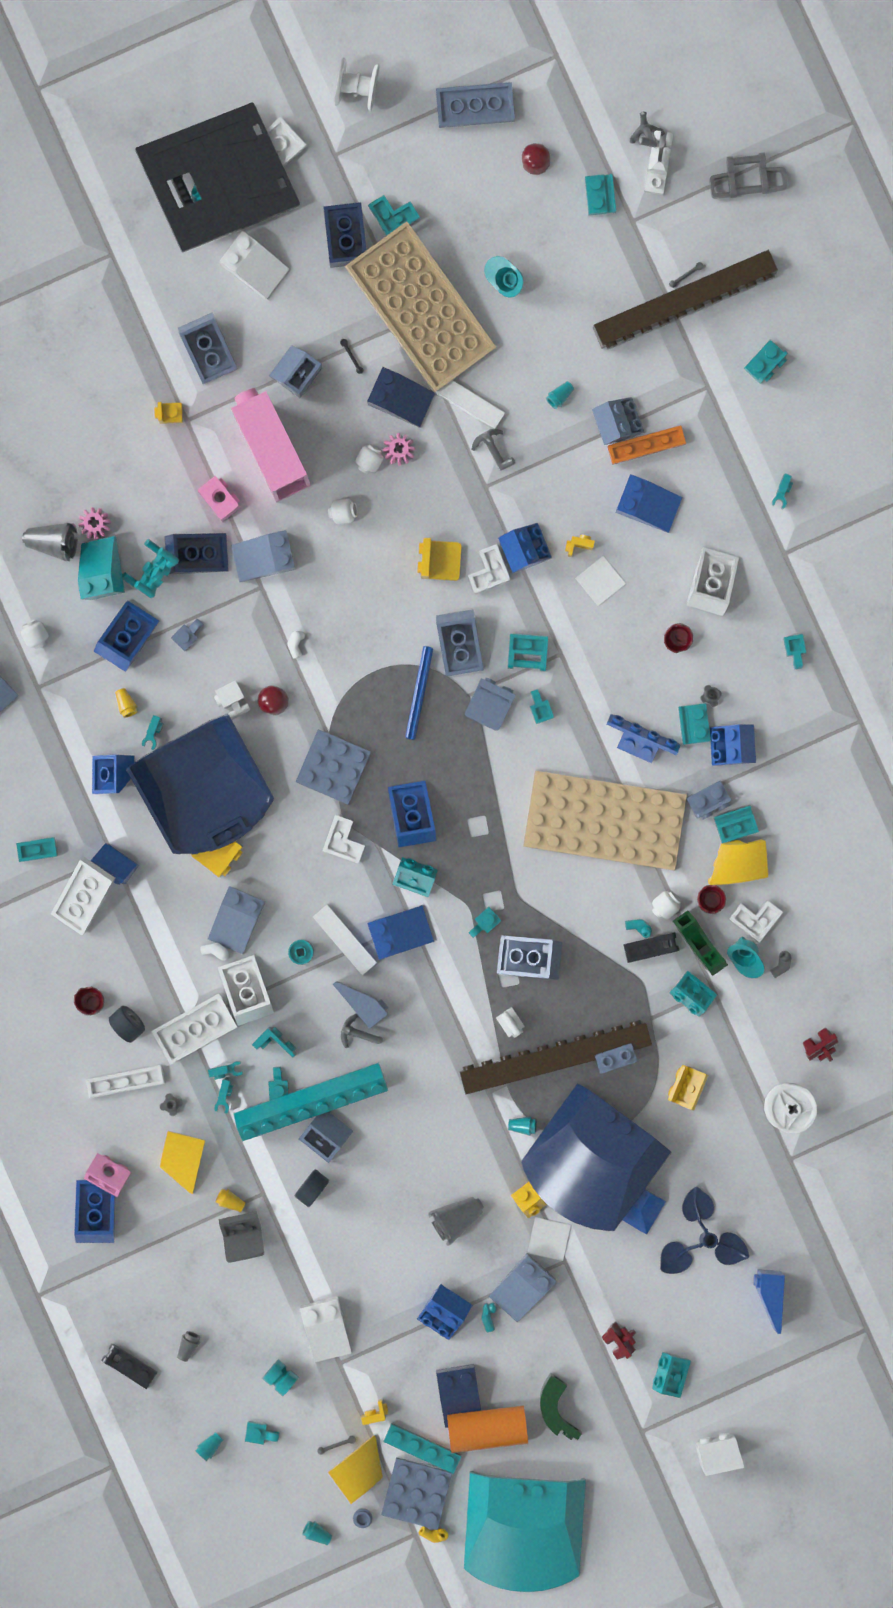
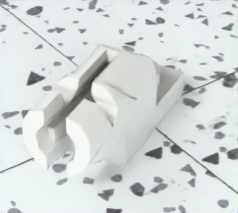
M661 131L654 132L657 147L651 148L644 193L663 195L673 139L672 133L667 132L664 147L660 148Z

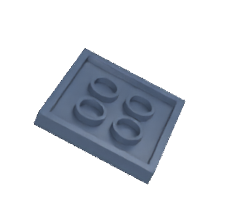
M318 729L296 779V783L349 805L371 752Z
M396 1457L381 1515L438 1530L452 1473Z

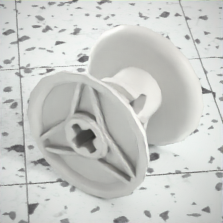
M342 58L336 86L335 106L339 105L342 93L344 92L354 94V97H357V95L367 96L368 111L371 112L376 94L379 64L374 66L372 77L361 76V73H357V75L346 73L347 62L345 58Z
M783 1083L775 1086L768 1093L765 1099L764 1111L768 1121L774 1127L786 1133H799L805 1131L813 1124L817 1116V1104L814 1096L807 1089L796 1084ZM789 1105L793 1108L792 1111L788 1108Z

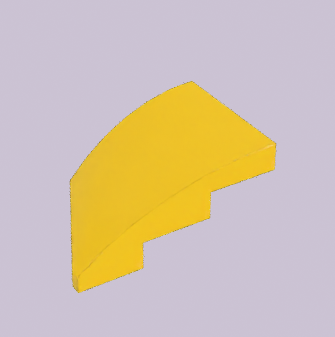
M761 839L743 843L740 840L722 843L718 851V857L713 865L715 868L712 877L708 879V884H734L767 878L766 841Z
M168 1131L160 1168L189 1193L193 1194L206 1140Z
M375 1435L328 1471L350 1504L359 1499L383 1478Z

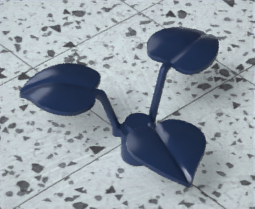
M694 1187L687 1193L682 1204V1212L686 1220L690 1222L698 1220L699 1225L704 1231L699 1237L700 1243L685 1249L683 1244L679 1242L666 1244L662 1249L660 1257V1270L664 1273L677 1274L687 1270L692 1263V1256L688 1251L702 1248L703 1246L710 1249L716 1247L715 1257L724 1265H733L749 1258V1252L745 1243L736 1234L731 1232L723 1233L720 1235L718 1242L717 1236L714 1233L708 1232L701 1219L705 1220L711 1217L714 1211V1204L710 1196L699 1187Z

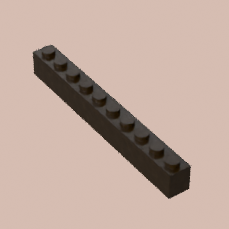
M768 249L593 325L594 333L601 349L605 347L611 349L617 346L619 341H630L635 338L636 334L640 332L646 334L653 330L652 327L657 325L660 327L665 326L675 317L681 319L687 316V312L691 310L695 312L705 308V304L710 302L716 304L722 301V297L726 295L732 297L740 293V289L745 287L751 289L757 286V282L761 280L767 282L775 278L774 275L778 269Z
M638 1020L630 1022L629 1027L623 1028V1025L612 1027L610 1032L604 1033V1030L593 1032L591 1037L586 1038L585 1035L574 1037L575 1041L567 1043V1040L555 1042L556 1046L550 1048L547 1044L537 1047L538 1051L531 1053L528 1049L518 1052L519 1056L511 1057V1054L501 1056L500 1061L493 1062L490 1059L481 1062L482 1065L474 1067V1064L462 1067L463 1070L459 1072L465 1095L595 1061V1055L627 1044H632L633 1050L652 1046L647 1024Z

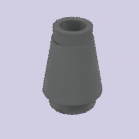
M186 1331L182 1335L177 1358L187 1362L200 1344V1336L194 1332Z

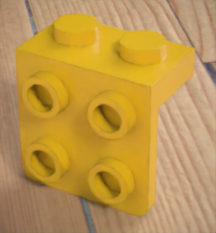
M423 538V543L419 542V554H422V562H418L417 573H421V579L457 581L460 575L461 544L458 542L431 541V538Z
M235 841L220 849L191 854V856L212 871L217 877L221 878L222 875L225 877L232 868L230 864L233 860L237 861L241 857L243 847Z

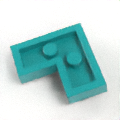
M385 195L368 204L369 209L386 236L406 221L411 225L420 219L411 201L395 211Z

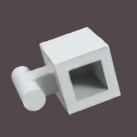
M236 680L215 690L217 695L214 698L219 707L223 706L226 709L232 706L233 711L227 713L231 720L251 710L248 703L240 706L239 702L244 700L245 697Z
M512 1007L496 1017L508 1037L513 1036L515 1038L523 1033L522 1028L525 1026Z

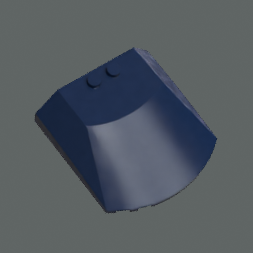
M229 714L205 722L142 756L126 768L173 854L193 855L214 851L235 842L248 833L265 816L266 811L274 800L270 789Z
M577 1083L524 1156L521 1164L533 1189L555 1212L576 1224L590 1229L615 1231L672 1152L592 1091Z

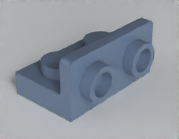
M721 781L686 798L696 818L701 817L703 820L713 815L711 811L717 808L721 811L730 806L728 802L732 800Z
M632 1044L595 1055L600 1074L637 1062Z

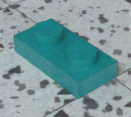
M55 837L16 843L19 862L58 856Z

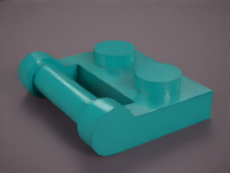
M510 634L508 669L520 667L546 671L548 637ZM514 654L541 656V661L515 660Z

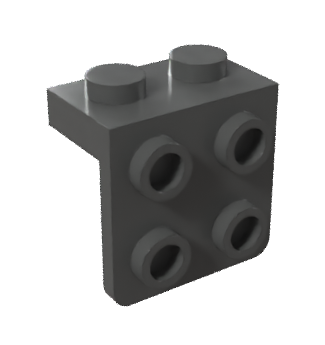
M257 1211L219 1219V1226L224 1240L225 1257L228 1263L264 1255L262 1231Z

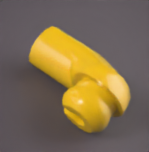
M422 1526L419 1530L420 1536L433 1543L446 1541L449 1536L448 1532L443 1528L430 1530Z

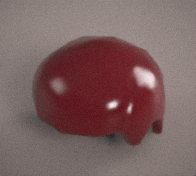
M533 143L527 145L524 151H522L523 168L528 173L534 175L544 173L550 166V153L543 144Z
M683 623L671 625L664 634V644L673 653L686 651L693 643V632L689 626Z
M270 685L260 691L257 703L263 712L279 715L287 708L289 698L283 689Z
M706 885L698 892L697 903L705 913H718L725 907L726 895L720 887Z
M92 986L80 988L74 995V1005L81 1014L87 1016L96 1015L104 1007V997L100 990Z

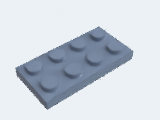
M512 82L436 88L439 128L515 122Z

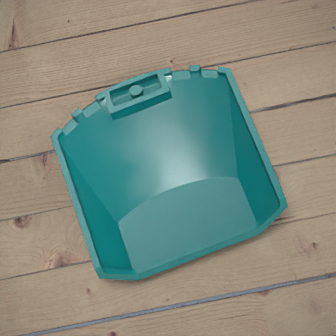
M470 1471L464 1569L486 1584L517 1592L549 1590L567 1584L579 1577L586 1479L556 1481L493 1477Z

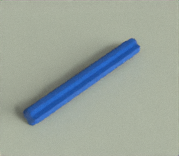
M424 646L405 736L406 739L410 740L416 739L433 654V648L429 646Z

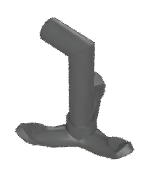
M643 111L640 113V126L630 137V143H635L638 137L644 133L645 137H640L639 144L655 148L657 147V142L652 132L661 131L660 136H663L665 132L662 128L649 124L646 116L647 112Z
M490 429L475 438L471 450L475 451V448L483 441L501 471L514 465L515 460L513 457L505 461L503 460L494 444V439L491 437L492 435H503V431Z
M357 1013L346 1019L340 1035L345 1048H349L347 1035H352L375 1044L383 1042V1038L350 1026L359 1017Z

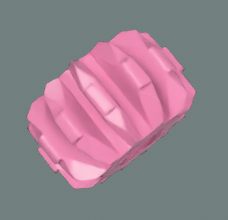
M397 433V439L390 435L391 442L384 441V444L388 446L383 448V452L388 453L385 455V459L392 457L390 461L392 465L395 463V460H398V466H401V460L408 464L407 457H414L410 453L415 451V447L410 446L413 440L411 439L406 442L408 437L406 434L402 439H400V433ZM398 445L399 447L403 446L402 453L400 454L398 451L395 453L396 446Z
M91 507L90 514L87 510H84L86 517L79 516V519L84 521L78 524L79 527L83 528L81 533H87L88 539H91L94 534L95 540H98L99 533L102 537H105L106 535L103 530L110 531V528L105 526L111 523V520L106 519L108 514H102L101 508L95 512V508ZM96 519V521L99 522V525H97V527L95 528L92 525H90L91 522L93 523L92 520Z

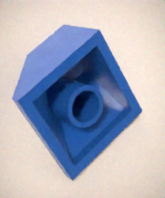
M92 756V794L120 793L131 780L126 768L135 762V756Z
M645 1189L622 1221L647 1235L666 1201Z

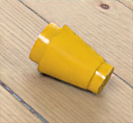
M126 688L115 692L120 714L124 718L135 715L138 712V706Z
M222 1188L215 1201L220 1207L241 1212L245 1206V1202L229 1189L225 1190Z

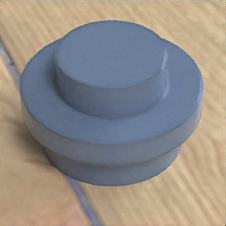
M358 1509L353 1515V1522L359 1528H367L372 1523V1514L367 1509Z

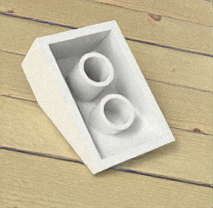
M243 231L219 261L224 269L266 300L289 271L287 266Z
M702 547L690 588L687 606L723 616L729 605L739 558Z
M254 955L218 967L238 1026L274 1014Z
M339 1297L301 1305L300 1312L314 1363L352 1353Z
M723 1433L719 1435V1438L711 1439V1437H704L700 1439V1442H696L700 1464L706 1476L744 1468L734 1434Z

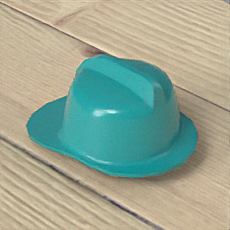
M495 256L486 262L484 267L485 277L500 294L511 298L521 292L523 288V275L509 260L502 256Z
M740 937L734 945L727 949L728 957L742 975L748 978L762 976L765 967L758 955V947L754 942Z

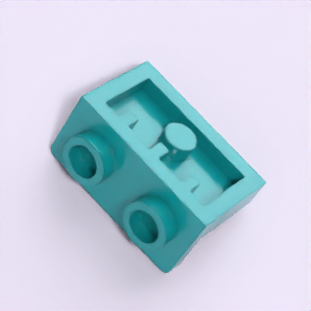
M769 340L744 369L760 384L764 380L768 382L774 375L772 371L777 366L781 368L787 361L785 357L788 352H783L774 342Z
M402 857L392 885L429 897L438 870L430 865L418 863L411 858Z
M689 971L682 976L676 986L669 992L677 1002L682 1003L688 1008L689 1012L698 1017L707 1010L717 996L713 990Z
M662 1352L661 1358L658 1361L656 1376L653 1379L652 1389L660 1394L681 1398L691 1360Z

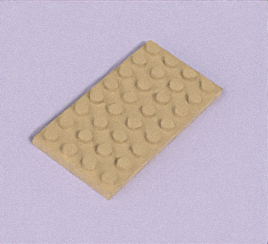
M407 221L345 266L434 392L496 348Z
M535 771L523 847L675 871L687 795Z

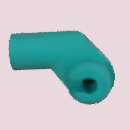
M643 919L625 921L626 930L636 929L644 938L651 936L652 929Z
M486 1303L483 1306L481 1319L487 1333L495 1330L491 1319V1313L496 1312L495 1303Z

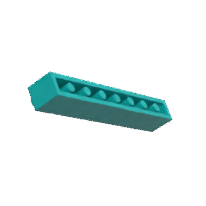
M376 1063L233 1113L238 1133L243 1142L387 1092L388 1088L380 1064Z

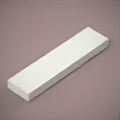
M453 380L435 392L492 429H496L505 412Z
M328 905L313 916L316 922L362 975L377 963Z
M162 1064L86 1079L89 1099L166 1083Z

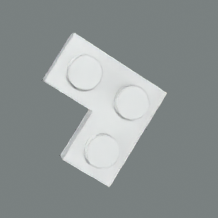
M497 544L480 550L479 553L485 569L468 575L474 594L510 581Z
M335 815L323 851L359 864L365 845L348 840L353 821Z
M767 900L756 915L740 904L729 920L760 943L783 912Z

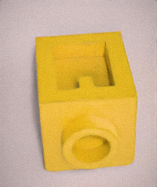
M158 402V407H154L155 419H158L160 424L183 423L182 403Z
M379 1399V1411L376 1412V1409L365 1411V1414L361 1416L362 1424L367 1425L385 1421V1415H389L387 1403L383 1404L382 1399Z

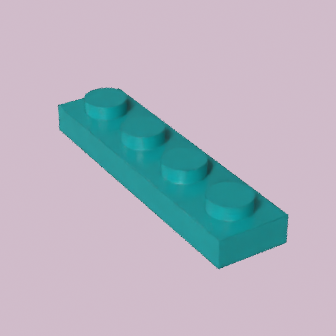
M391 1423L383 1440L384 1443L454 1474L462 1457L458 1453H451L450 1449Z

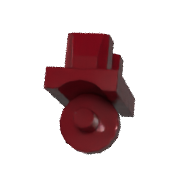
M824 1028L817 1033L822 1040L820 1043L815 1044L812 1038H808L803 1042L809 1061L816 1057L820 1062L825 1058L829 1062L833 1060L831 1054L835 1053L836 1049L832 1046L838 1043V1038L835 1033L832 1034L827 1028Z
M614 1322L602 1336L607 1345L613 1341L617 1344L618 1347L612 1351L617 1360L624 1357L626 1359L630 1358L636 1350L633 1347V1344L636 1343L633 1338L636 1334L634 1329L628 1331L625 1326L620 1328L617 1322Z

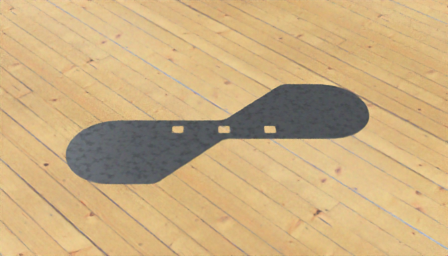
M394 665L371 672L356 682L342 697L336 707L330 725L329 734L371 752L349 805L339 801L342 817L352 820L351 828L399 860L402 857L411 858L418 863L430 865L437 869L438 872L434 883L468 906L474 927L478 924L474 919L485 910L482 895L484 893L501 891L504 909L493 911L500 918L501 922L490 932L486 933L482 930L476 935L500 1057L511 1054V1057L519 1056L518 1052L528 1049L531 1053L538 1051L537 1047L547 1044L550 1048L556 1046L555 1042L567 1040V1043L575 1041L574 1037L585 1035L586 1038L591 1037L593 1032L604 1030V1033L610 1032L612 1027L623 1025V1028L629 1027L630 1022L638 1020L647 1024L652 1046L634 1050L637 1059L635 1063L600 1074L597 1061L595 1060L507 1084L509 1093L519 1110L526 1117L537 1119V1127L542 1130L545 1129L577 1083L592 1091L632 1121L642 1111L651 1097L658 1074L657 1044L643 983L637 976L526 904L517 895L482 725L465 716V711L471 701L465 691L446 675L430 668L416 739L410 740L406 739L405 736L419 666ZM426 781L436 831V841L398 848L388 787ZM485 816L489 833L470 837L467 819ZM501 935L563 942L559 980L518 976V985L501 987L497 974ZM511 1007L525 1026L522 1028L523 1033L515 1038L513 1036L508 1037L496 1019L497 1016Z

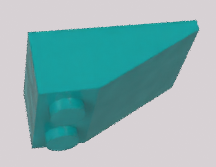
M116 536L81 543L78 571L80 599L94 600L125 593Z

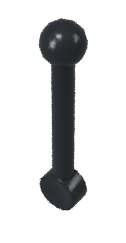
M341 339L340 345L346 349L356 367V372L362 374L364 370L359 366L349 349L347 340Z

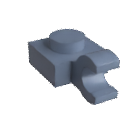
M196 619L189 628L184 624L171 639L186 651L198 639L195 633L204 624L199 619Z

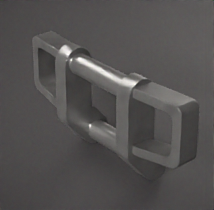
M765 152L754 156L726 157L727 172L712 175L709 179L711 197L713 199L736 198L737 195L754 193L769 194V192L783 191L787 188L785 168L766 167ZM759 163L761 185L736 188L734 166ZM767 172H780L783 185L768 187ZM727 177L729 192L716 193L714 180Z

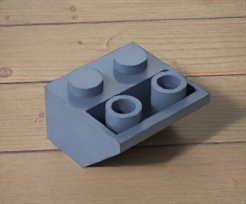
M291 345L269 376L298 398H301L321 371L322 364L306 352Z
M632 397L608 401L592 409L604 445L618 443L644 433Z
M326 1112L314 1118L299 1137V1140L329 1163L352 1134L353 1130L330 1112Z

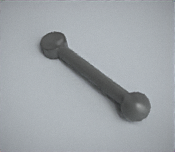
M701 262L696 263V266L675 281H670L669 286L671 288L676 287L678 282L696 270H701L703 264Z
M349 1436L347 1440L325 1448L319 1447L317 1452L322 1455L325 1451L344 1444H354L356 1438L355 1436Z

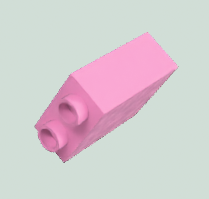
M251 388L238 394L235 397L237 405L232 407L231 410L276 503L309 487L310 482L307 473L267 392L258 394L256 388Z

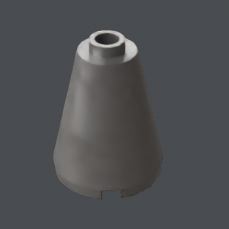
M74 523L28 528L22 535V541L27 548L64 561H70V559L74 558L77 550L78 539H74V533H77V528Z
M471 1197L432 1210L428 1215L429 1218L433 1216L435 1221L431 1222L443 1241L447 1239L446 1245L449 1246L483 1214L482 1209L484 1206L479 1198Z

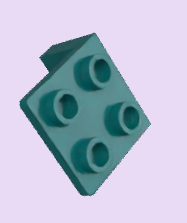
M271 1027L267 1028L252 1044L256 1050L260 1047L264 1049L272 1041L270 1039L272 1037L292 1058L297 1054L295 1052L297 1048L289 1040L285 1042L281 1038L283 1034L276 1027L273 1029Z

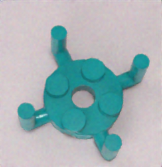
M147 539L144 545L157 554L156 558L151 563L147 562L143 566L142 571L144 573L139 581L126 572L122 574L125 582L135 589H138L149 598H154L157 588L163 583L161 579L164 575H169L171 568L178 564L179 559L165 548L159 547L150 539Z

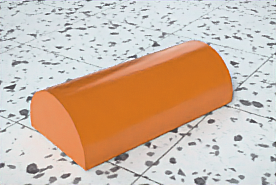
M524 1406L447 1415L451 1453L528 1444Z

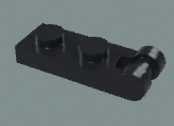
M676 932L623 944L627 963L680 951L679 945H676L675 938H677ZM668 940L669 947L664 948L662 941Z
M111 1344L109 1347L110 1351L107 1355L103 1356L101 1361L147 1389L157 1371L115 1344ZM115 1355H119L121 1357L118 1362L113 1360Z

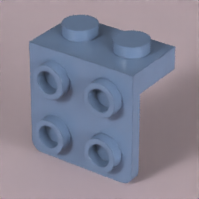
M481 678L465 711V716L498 731L516 695L513 694L512 689L506 686L501 688L495 685L496 682L492 679L485 678L484 680Z

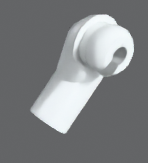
M301 630L293 631L287 643L293 659L302 656L298 645L305 635Z
M220 943L201 946L202 955L212 953L222 961L229 958L228 950Z

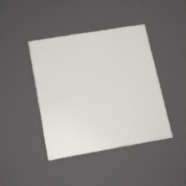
M604 556L575 578L597 606L626 584Z
M535 1217L527 1253L563 1261L571 1225Z

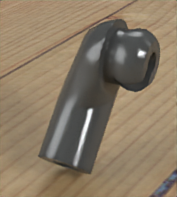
M782 951L779 954L778 966L770 970L774 978L790 969L792 958L788 951Z

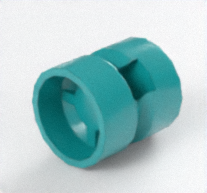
M297 940L290 945L288 955L293 963L303 965L312 960L314 948L306 940Z
M278 1359L262 1379L270 1386L274 1385L275 1390L281 1396H284L299 1377L292 1370L287 1371V1366Z

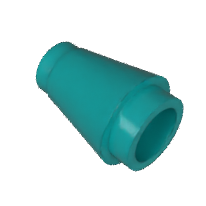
M566 381L548 393L546 397L547 402L554 409L562 407L574 390V387Z
M532 1117L509 1119V1131L529 1136L536 1134L537 1119H532Z
M215 1432L200 1443L195 1451L205 1461L209 1458L212 1459L223 1439Z
M308 1521L302 1532L306 1539L328 1545L332 1539V1535L315 1521Z

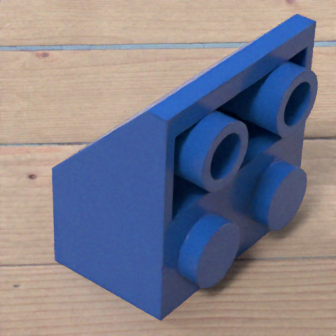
M538 523L513 529L498 537L512 573L525 570L552 558Z
M754 724L710 727L712 766L756 763Z
M105 843L91 859V862L115 877L114 883L117 885L126 884L139 866L108 843Z
M440 1284L419 1314L417 1320L437 1332L440 1336L450 1340L464 1322L473 1305Z

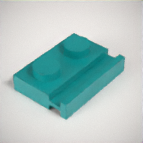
M613 174L585 176L588 216L616 213Z
M706 703L679 706L682 744L710 742Z
M751 805L713 817L721 843L759 832Z

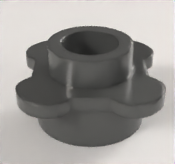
M706 685L704 687V694L701 695L700 699L703 703L707 702L712 707H716L722 693L717 688Z
M168 1093L165 1096L164 1102L160 1104V1109L169 1112L170 1116H175L177 1109L182 1106L183 1102L181 1099H177L171 1093Z

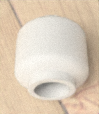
M371 444L363 446L355 459L359 465L358 469L366 474L377 472L384 459L381 454L382 451Z
M349 498L334 500L331 507L328 508L329 518L333 519L334 523L338 525L353 522L358 515L356 503L352 502Z
M36 620L24 624L20 632L26 646L29 648L35 647L39 649L45 646V641L49 637L43 623L40 621L36 622Z
M663 891L653 900L654 909L652 911L658 918L670 919L680 910L681 900L673 891Z

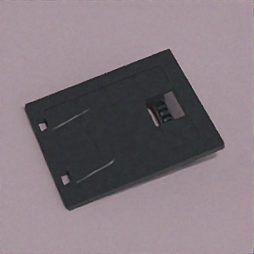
M253 102L135 148V152L181 252H186L300 205L298 197ZM258 124L262 134L256 135L253 126ZM190 173L201 200L193 202L183 180L184 174ZM281 177H283L287 186L282 189L277 181ZM169 180L172 181V184L177 192V195L183 205V207L181 208L178 207V204L173 196V193L167 183V181Z

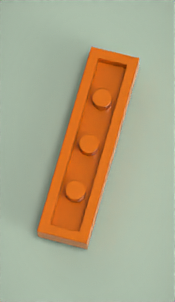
M680 425L608 445L607 448L612 465L683 446L686 445V441Z

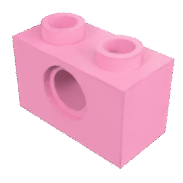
M214 476L200 487L198 492L219 519L224 522L240 509L238 505L240 500L234 493L230 495L226 490L228 485L222 478L218 480ZM217 494H225V500L223 502L215 501Z
M97 1153L86 1171L84 1179L118 1197L131 1172L126 1166L116 1164L108 1156ZM110 1171L113 1176H106L104 1172Z

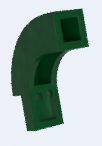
M688 910L673 920L674 925L686 943L712 976L728 966L726 960L713 946L697 920Z
M550 1373L540 1392L542 1417L548 1428L555 1435L558 1436L560 1431L563 1430L562 1434L570 1440L573 1438L578 1440L582 1435L581 1430L563 1419L558 1412V1401L567 1388V1383Z

